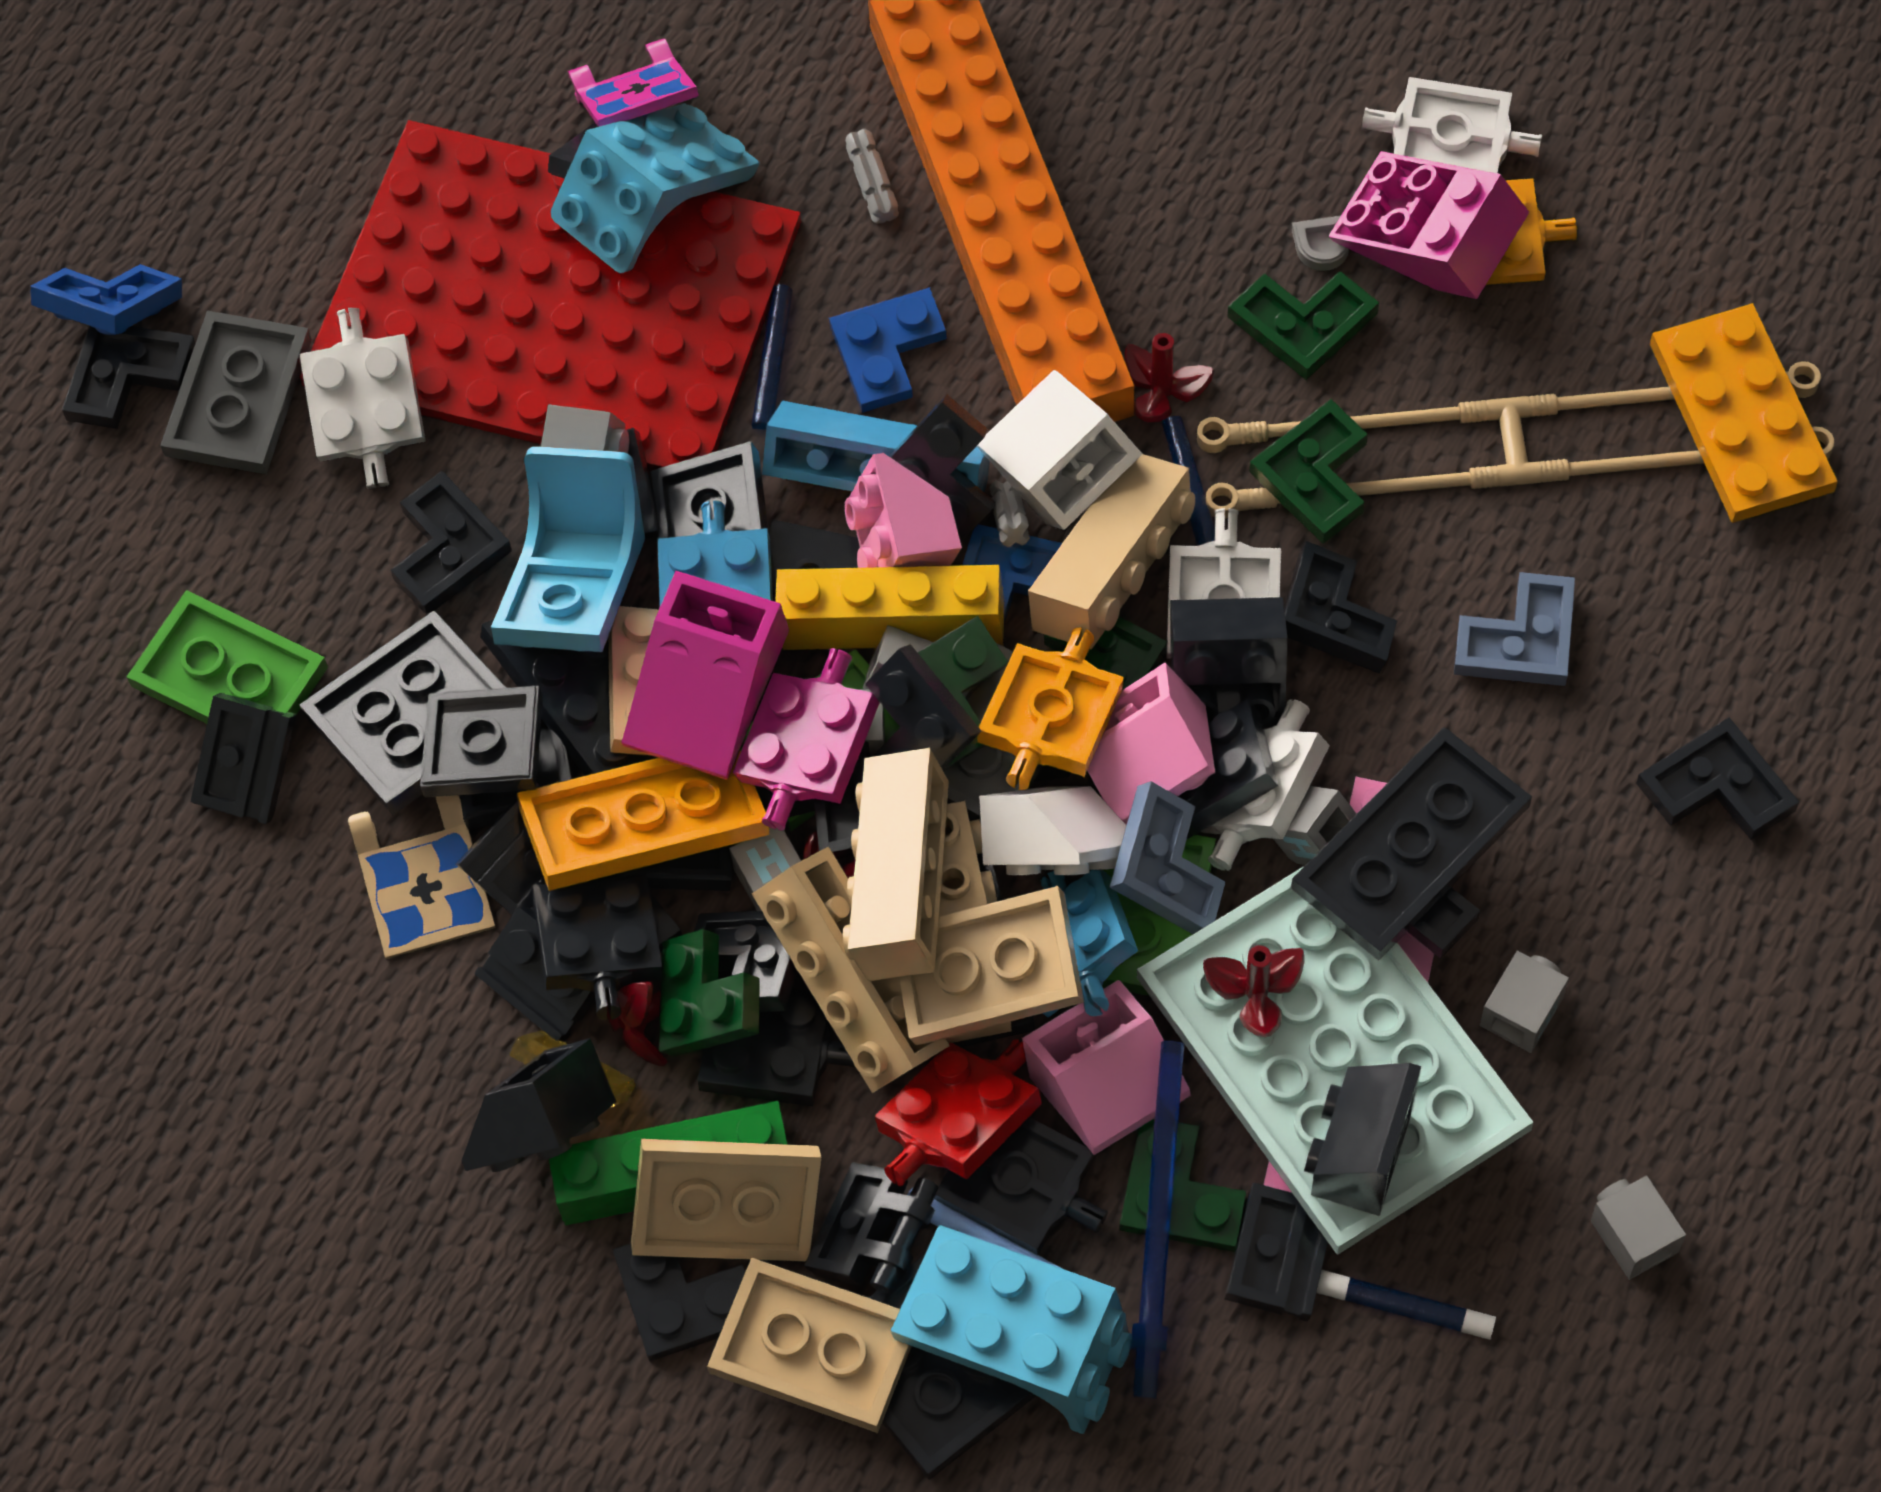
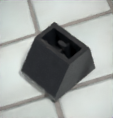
M1283 597L1170 600L1171 669L1206 705L1208 722L1221 712L1228 711L1248 699L1260 712L1263 727L1277 725L1286 708L1287 630Z
M591 1038L543 1051L485 1094L461 1160L465 1171L490 1166L492 1172H500L519 1164L525 1159L524 1156L535 1153L539 1160L553 1158L572 1147L570 1143L572 1137L585 1134L600 1125L598 1117L617 1101Z

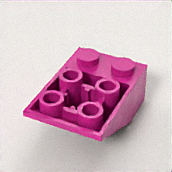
M1381 151L1328 237L1339 245L1435 290L1477 299L1528 216L1529 211L1501 174Z
M675 571L654 620L621 742L622 745L727 780L789 632L781 603Z

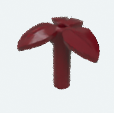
M1159 333L1154 336L1152 340V354L1134 344H1128L1124 352V361L1134 386L1151 389V392L1136 398L1134 403L1135 415L1146 422L1165 420L1172 413L1167 398L1169 395L1189 402L1198 397L1209 386L1214 375L1212 367L1203 365L1182 367L1173 374L1174 339L1167 333Z
M1258 945L1251 948L1248 953L1247 969L1241 961L1236 959L1211 957L1204 960L1203 970L1211 988L1222 998L1231 1000L1245 995L1249 998L1239 1014L1243 1026L1256 1036L1269 1037L1281 1025L1282 1010L1267 995L1268 993L1283 994L1291 992L1300 980L1304 968L1305 955L1304 950L1301 948L1283 949L1271 954L1267 947Z
M647 981L626 985L618 991L619 1004L622 1011L619 1017L613 1020L610 1019L607 1001V1019L613 1032L620 1028L623 1030L622 1038L624 1044L638 1057L649 1063L664 1066L668 1061L644 1035L647 1023L660 1017L661 990L652 994V982Z

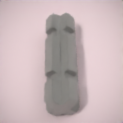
M861 129L858 132L849 133L845 139L846 149L850 160L854 164L853 169L863 197L868 202L867 208L872 221L878 224L896 219L899 214L898 203L894 192L890 190L891 184L880 154L876 151V143L872 132L867 129Z
M996 480L989 488L993 496L992 499L995 501L993 513L997 530L999 531L1000 542L1006 547H1011L1014 543L1023 546L1030 537L1027 530L1029 524L1025 516L1026 512L1022 497L1008 481L1001 483Z

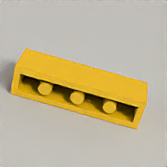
M999 565L777 570L775 602L781 603L789 627L788 635L782 647L783 650L877 648L887 625L935 642L976 616H979L993 640L1003 645L1004 592Z

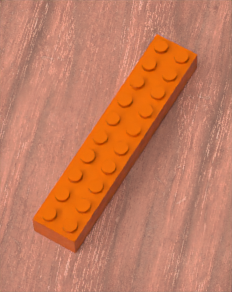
M868 0L870 29L1016 406L1053 370H1056L1105 411L1114 422L1134 416L1133 381L980 1Z

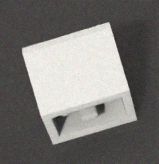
M1053 370L976 446L1046 525L1065 530L1143 455L1105 411L1056 370Z
M1091 786L1038 787L979 796L983 865H1006L1007 875L1041 873V870H1054L1055 875H1078L1089 873V870L1115 868L1126 824Z

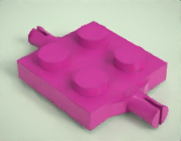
M835 648L829 650L828 658L818 678L802 679L776 673L772 674L734 768L733 774L741 783L764 787L773 793L765 816L762 818V823L772 829L785 830L786 822L795 801L816 798L840 804L880 702L872 692L847 688L841 685L849 663L852 661V656L839 649L837 651Z

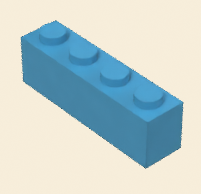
M782 401L766 427L762 475L853 491L858 477L862 475L872 455L884 453L889 456L917 425ZM976 447L959 464L957 469L985 492L990 461Z

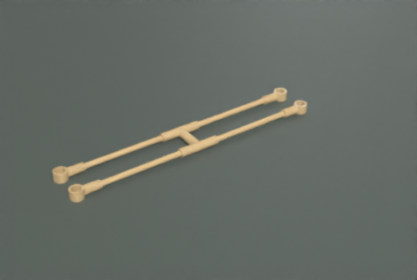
M1804 361L1797 362L1786 372L1797 397L1806 398L1816 392L1821 379V373L1814 364ZM1806 375L1812 380V383L1801 384L1794 377ZM1670 387L1557 397L1556 394L1460 402L1458 407L1352 416L1351 418L1362 429L1460 420V423L1499 420L1506 464L1470 468L1469 472L1346 484L1358 496L1471 485V489L1569 480V476L1703 464L1704 461L1699 450L1569 463L1567 459L1528 462L1521 418L1556 415L1558 410L1675 400ZM1209 417L1201 421L1198 426L1197 443L1203 451L1218 453L1229 445L1250 444L1251 442L1261 443L1267 442L1268 438L1282 437L1301 421L1267 424L1266 421L1227 424L1218 417ZM1812 427L1817 439L1825 444L1826 448L1823 451L1828 459L1834 447V437L1831 432L1823 427ZM1216 430L1223 436L1217 440H1209L1204 436V433ZM1217 483L1212 485L1206 492L1205 507L1212 517H1215L1216 509L1225 508L1226 519L1228 518L1229 508L1238 511L1276 508L1280 502L1263 487L1236 490L1228 483ZM1217 496H1226L1231 500V503L1226 506H1218L1212 500Z

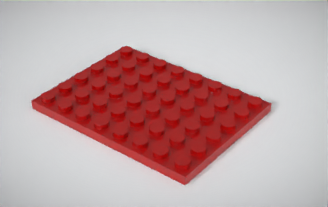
M408 120L311 352L331 348L337 343L342 342L337 312L345 309L349 315L348 308H359L364 338L379 339L405 334L408 338L421 415L541 444L548 405L611 412L626 424L625 430L634 428L640 433L648 471L716 452L802 221L801 212L713 191L692 197L671 210L655 227L645 242L633 269L624 273H618L553 221L551 208L564 178L551 175L548 172L549 155L551 153ZM301 373L300 379H301L302 385L305 386V385H304V379H303V373Z

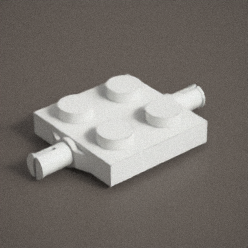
M1413 77L1408 79L1405 98L1397 108L1396 113L1365 107L1362 130L1393 133L1394 154L1498 174L1499 165L1505 159L1507 152L1538 157L1542 135L1511 131L1509 110L1512 93Z
M348 308L349 315L345 309L337 312L342 342L337 343L331 348L301 353L299 355L317 458L320 461L342 457L363 459L367 482L366 488L372 489L377 488V481L380 487L389 485L384 460L385 454L390 453L399 446L425 442L426 440L408 338L405 334L379 339L364 338L359 314L360 309Z
M1225 508L1215 510V541L1199 546L1170 545L1167 658H1171L1170 600L1280 597L1281 548H1256L1242 542H1237V518L1239 511L1229 508L1227 530L1224 529Z
M1288 700L1287 706L1277 725L1264 730L1278 786L1201 831L1221 835L1212 854L1208 858V861L1214 867L1229 871L1241 845L1247 841L1259 838L1284 839L1330 746L1318 732L1299 731L1310 712L1308 706L1301 701Z

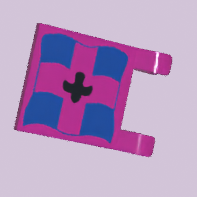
M665 38L645 44L652 64L596 83L588 65L567 71L573 83L574 94L578 103L584 105L598 127L618 121H628L699 96L696 85L673 57Z

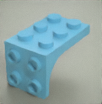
M684 103L651 112L628 121H618L586 130L551 208V217L555 223L616 272L624 273L633 269L648 237L671 210L692 197L748 181L756 173L760 162L745 151L744 145L738 139L723 134L709 123L706 115L701 110Z
M531 447L524 458L529 490V517L526 539L517 566L491 626L494 644L602 652L645 541L633 459L624 452Z
M942 1225L938 1226L891 1328L894 1340L1005 1380L1039 1396L1065 1416L1071 1430L1084 1434L1090 1420L1097 1422L1102 1417L1110 1393L1109 1387L1105 1386L1113 1366L1121 1368L1124 1365L1133 1340V1335L1128 1333L1126 1314L1122 1310L1116 1288Z

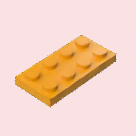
M1753 303L1652 333L1650 346L1732 523L1835 491L1838 481Z
M739 750L727 780L662 758H655L539 787L536 790L518 792L519 810L548 890L551 891L769 835V827L762 823V818L766 812L755 785L741 783L733 774L741 751Z

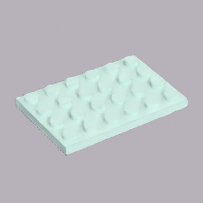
M1300 868L1138 968L1137 979L1338 1255L1530 1132L1533 1121L1399 944L1396 943L1379 961L1291 889L1292 878L1302 869ZM1254 946H1265L1270 950L1271 954L1289 948L1303 949L1305 963L1300 980L1290 993H1268L1267 995L1282 1010V1021L1278 1030L1269 1037H1260L1249 1032L1239 1018V1014L1249 998L1245 995L1238 999L1226 1000L1218 995L1206 980L1203 970L1204 960L1211 957H1228L1241 961L1247 969L1248 953ZM1412 1063L1422 1066L1413 1112L1381 1215L1377 1216L1312 1196L1313 1174L1304 1172V1168L1314 1137L1322 1140L1326 1138L1331 1121L1323 1119L1321 1116L1331 1084L1342 1087L1348 1067Z

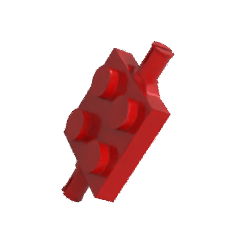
M1014 1039L995 1060L982 1059L950 1042L949 1047L937 1054L875 1115L879 1132L901 1143L904 1148L884 1168L887 1177L893 1183L897 1182L898 1186H903L905 1181L922 1164L945 1167L957 1175L968 1179L1042 1104L1039 1088L1013 1075L1026 1062L1023 1042L1020 1043L1018 1039Z

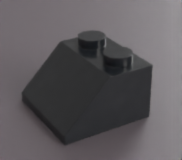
M1412 1063L1348 1067L1342 1087L1331 1084L1321 1118L1331 1121L1326 1138L1322 1140L1314 1137L1304 1168V1172L1313 1174L1312 1196L1377 1216L1381 1215L1413 1112L1422 1066Z

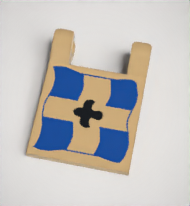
M459 795L436 797L445 830L380 848L376 829L368 812L354 814L348 819L386 959L496 928L486 892L456 865L461 857L473 846L469 830L463 820Z

